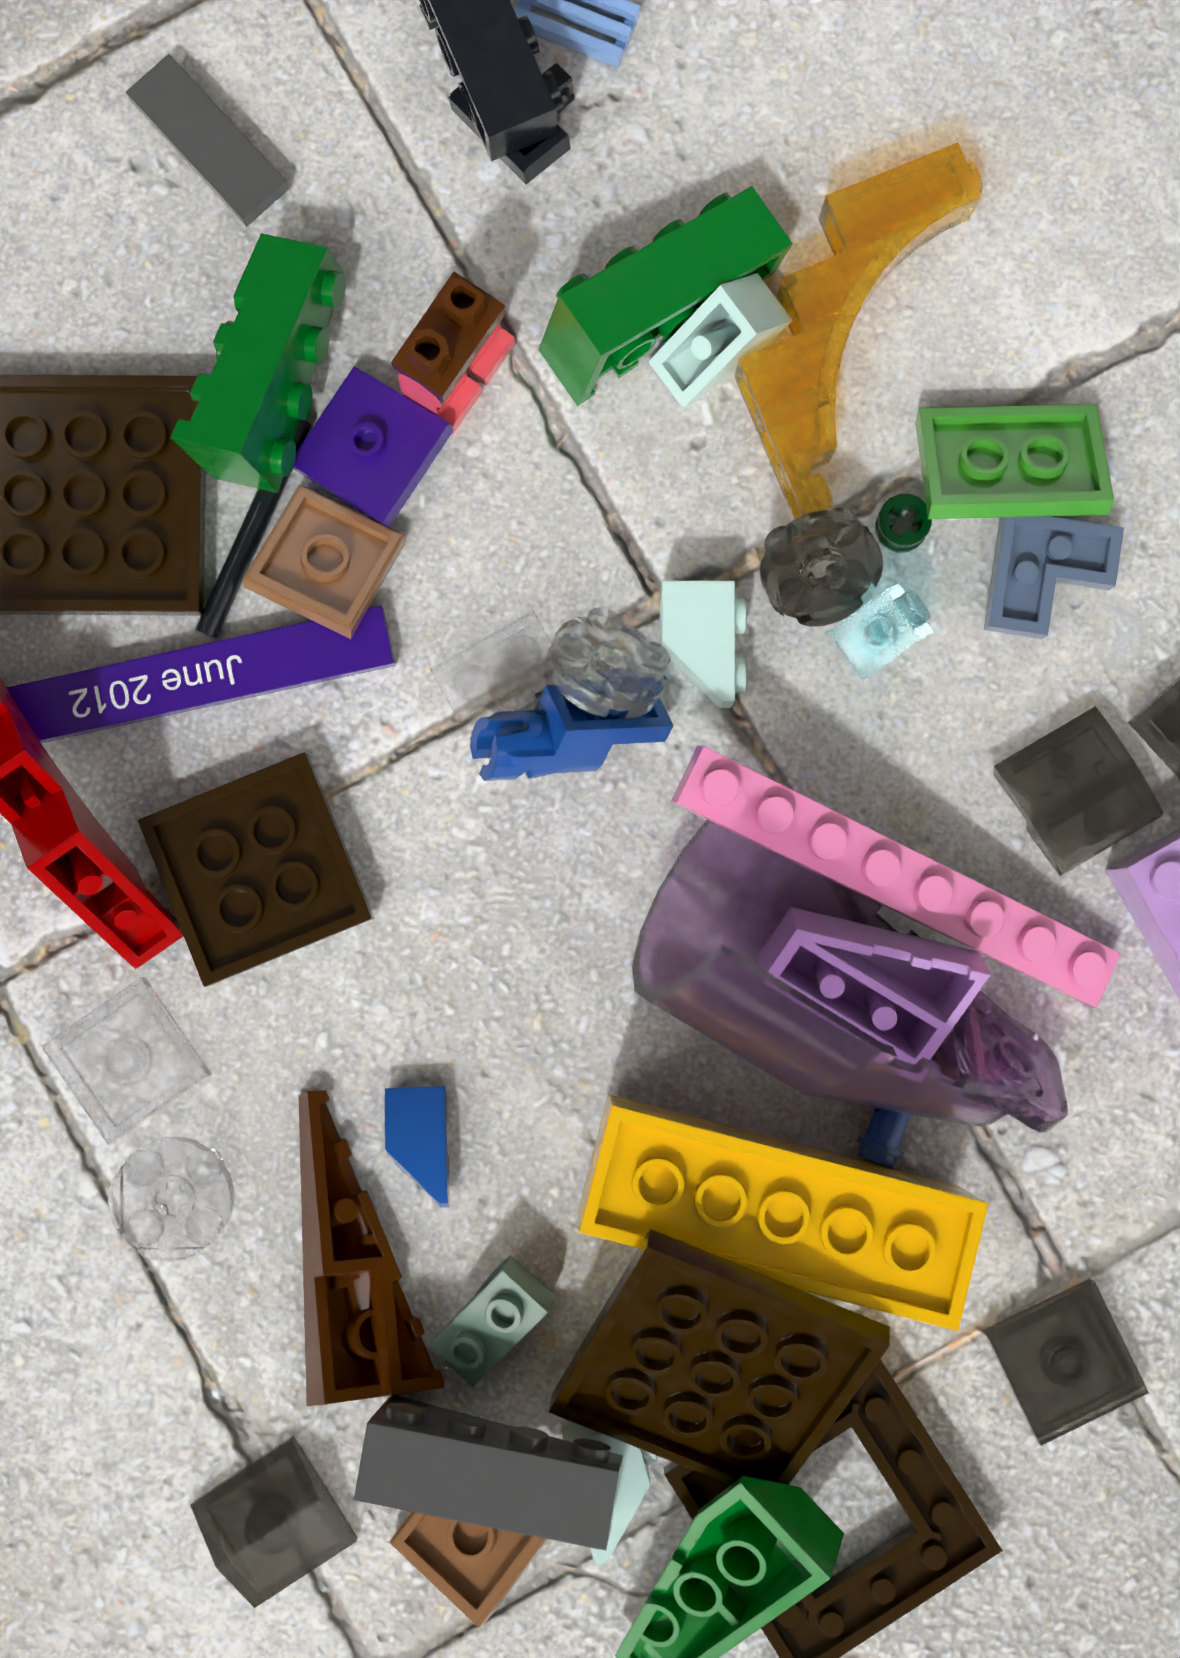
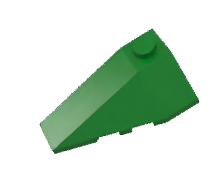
M742 1476L699 1509L615 1654L616 1658L721 1657L831 1579L844 1532L801 1487Z

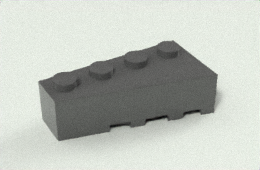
M392 1395L389 1396L367 1422L354 1500L606 1551L611 1533L623 1455L610 1452L611 1447L600 1441L575 1439L573 1442L548 1436L546 1432L535 1428L513 1427Z

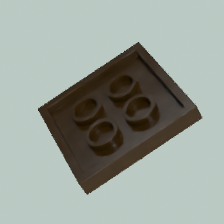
M306 752L138 819L141 831L204 987L214 985L375 919L309 754Z

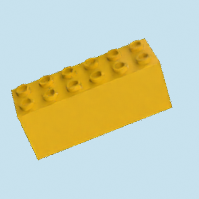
M608 1094L578 1209L579 1233L636 1248L640 1246L648 1230L652 1229L805 1292L959 1331L989 1203L953 1183Z

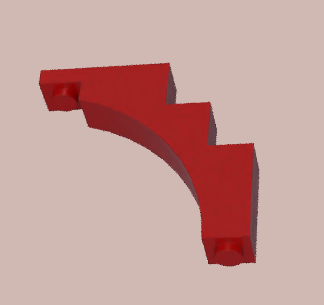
M0 677V814L13 828L26 868L136 970L183 937L179 923L145 888L137 868L77 795L33 732Z

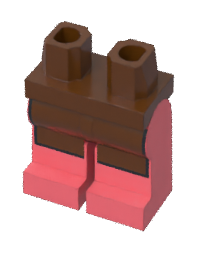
M455 271L451 274L391 361L392 367L399 372L397 377L402 395L449 422L454 430L452 435L482 393L481 385L469 378L467 374L487 386L516 344L515 337L502 329L500 321L506 312V306Z

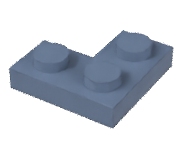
M1053 516L1000 517L984 630L1043 639L1048 636L1056 582L1103 590L1114 588L1117 581L1124 527Z

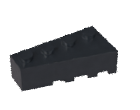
M419 0L420 10L429 30L435 28L442 57L450 75L453 77L460 75L463 82L458 83L462 100L491 161L557 134V110L563 107V100L552 72L547 71L541 74L534 54L539 53L538 41L531 22L526 15L517 18L510 0Z

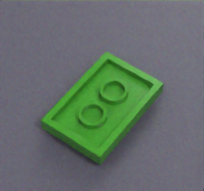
M1097 404L919 408L915 425L928 519L1109 515L1114 503V494Z

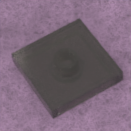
M1090 1278L982 1330L1036 1442L1040 1446L1149 1393L1096 1283Z

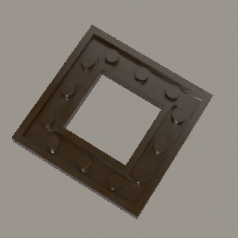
M881 1359L815 1450L852 1427L913 1524L832 1576L830 1580L763 1626L761 1629L779 1658H840L1003 1551ZM674 1462L663 1467L665 1477L692 1520H694L701 1507L731 1486Z

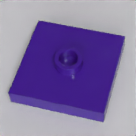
M354 366L297 450L293 469L389 528L454 430L449 422Z

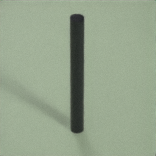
M298 420L293 439L296 452L312 427V424L306 420ZM290 474L283 476L278 493L257 489L204 607L203 615L200 616L195 627L196 631L214 639L218 638L243 582V577L251 564Z

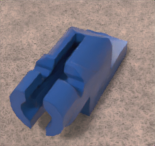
M652 681L546 685L535 710L501 711L489 717L479 718L471 732L470 749L473 759L490 758L488 765H483L479 773L484 781L514 780L523 775L524 772L526 777L531 779L554 773L597 771L603 765L613 744L665 742L674 725Z

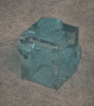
M897 584L885 589L829 630L828 633L858 676L864 681L932 634L933 631L926 623V621L931 619V615L921 598L911 589L904 592L902 587ZM883 624L887 627L888 633L884 630Z

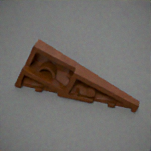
M327 1091L304 1092L298 1095L306 1405H326L445 1388L441 1370L434 1368L421 1336L425 1334L421 1321L419 1317L412 1315L400 1286L399 1280L402 1278V1275L367 1190H361L349 1161L352 1152L347 1140L340 1139L327 1107V1103L330 1100Z

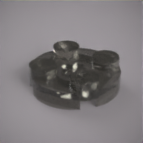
M840 507L833 510L815 511L800 516L786 526H778L767 535L764 541L766 552L760 566V579L772 607L784 617L785 614L797 618L799 624L805 626H825L849 617L864 604L860 597L868 590L871 582L876 588L883 571V556L879 544L868 527L859 521L850 509ZM820 561H835V563L826 567V575L821 578H816L813 572L810 571Z

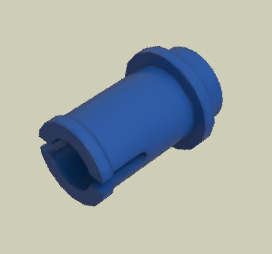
M881 1086L865 1138L858 1137L857 1142L862 1144L858 1155L893 1168L896 1157L903 1158L904 1152L899 1151V1147L912 1109L918 1099Z

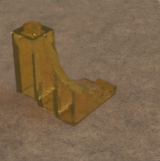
M958 142L826 195L818 219L834 256L782 277L776 296L793 320L788 325L793 337L738 359L734 374L735 381L801 537L822 529L830 517L828 509L833 507L832 495L822 474L814 476L811 470L828 464L837 449L835 427L836 386L842 354L857 316L874 291L901 262L916 249L942 232L969 220L982 197L983 187L980 172L974 161L971 159L966 161Z

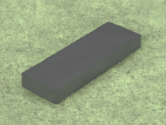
M170 54L166 55L125 92L133 105L246 227L290 189L284 177Z

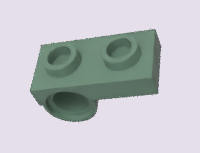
M510 1255L491 1273L467 1304L436 1334L429 1347L466 1382L474 1387L549 1312L556 1296Z

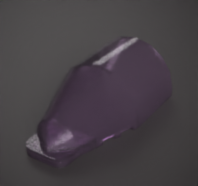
M709 820L704 822L681 851L658 889L639 933L632 963L634 991L644 999L804 1095L970 1126L991 1125L1010 1115L1040 1133H1047L1068 1115V1105L1061 1070L1052 1049L1040 1036L1010 1017L981 990L932 1058L927 1059L923 1057L913 1065L896 1059L897 1055L893 1046L881 1043L759 967L758 954L790 907L898 932L877 914L882 907L881 904ZM912 929L907 933V935L920 937Z

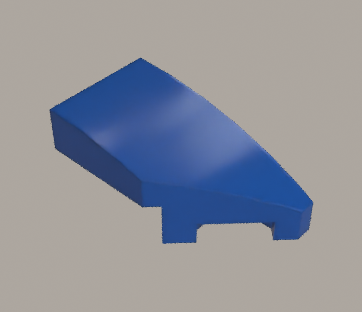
M445 1086L385 1088V1150L394 1160L395 1165L412 1178L440 1208L450 1207L449 1155L447 1152V1092Z

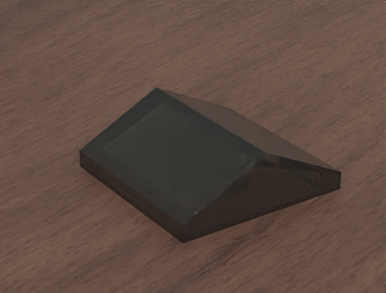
M294 1435L196 1498L190 1504L215 1567L254 1608L351 1546L358 1539Z

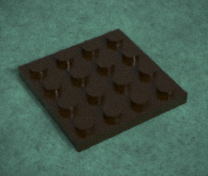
M0 375V615H203L206 471L170 438L178 419L191 421L199 401L193 400L190 395L197 376Z
M649 1229L554 1389L549 1413L730 1485L742 1476L789 1485L890 1347V1326Z

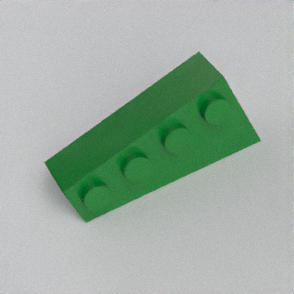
M753 186L733 197L729 193H723L711 200L701 210L699 216L685 224L681 219L675 220L661 229L653 238V242L638 251L634 246L627 247L612 257L603 271L590 278L586 274H580L565 283L556 294L558 300L538 350L578 407L595 395L593 387L598 378L610 370H613L617 377L620 378L639 365L638 360L655 345L656 339L662 336L664 341L667 342L721 284L756 273L759 274L763 281L773 275L793 243Z
M263 233L259 236L233 295L235 309L238 314L234 321L220 324L213 340L217 358L211 375L199 373L190 392L192 399L199 401L191 421L178 419L170 437L214 479L278 493L283 476H288L293 469L296 457V446L293 439L298 420L306 419L310 412L313 399L311 387L316 365L323 363L329 348L328 325L333 309L339 308L342 304L346 289L345 275L328 247Z

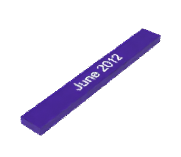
M382 606L368 608L352 639L314 621H308L6 688L42 744L394 667L396 663L384 609Z

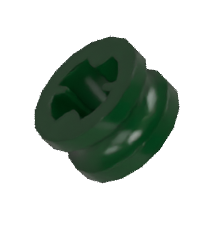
M898 494L889 498L883 504L875 522V532L879 542L888 550L896 553H907L916 549L924 541L932 525V519L927 517L926 503L921 498L911 494ZM906 510L915 516L911 525L918 526V532L916 533L908 529L900 536L891 530L895 521L888 520V515L891 513L894 516L900 517Z

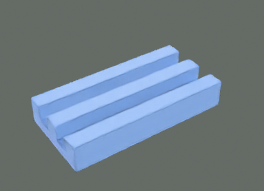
M520 0L518 6H514L513 9L517 18L525 15L528 17L536 36L619 68L639 20L641 6L627 0ZM532 6L565 18L566 22L578 27H588L616 39L615 44L530 12Z

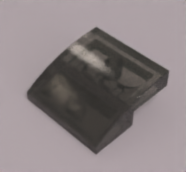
M1096 706L994 765L993 776L1027 821L1026 831L1059 876L1064 875L1163 815V810L1140 769Z

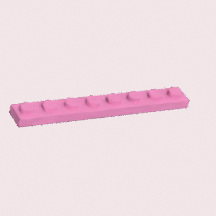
M705 746L696 747L671 800L672 803L962 945L978 951L1085 1005L1097 1008L1120 958L1121 953Z

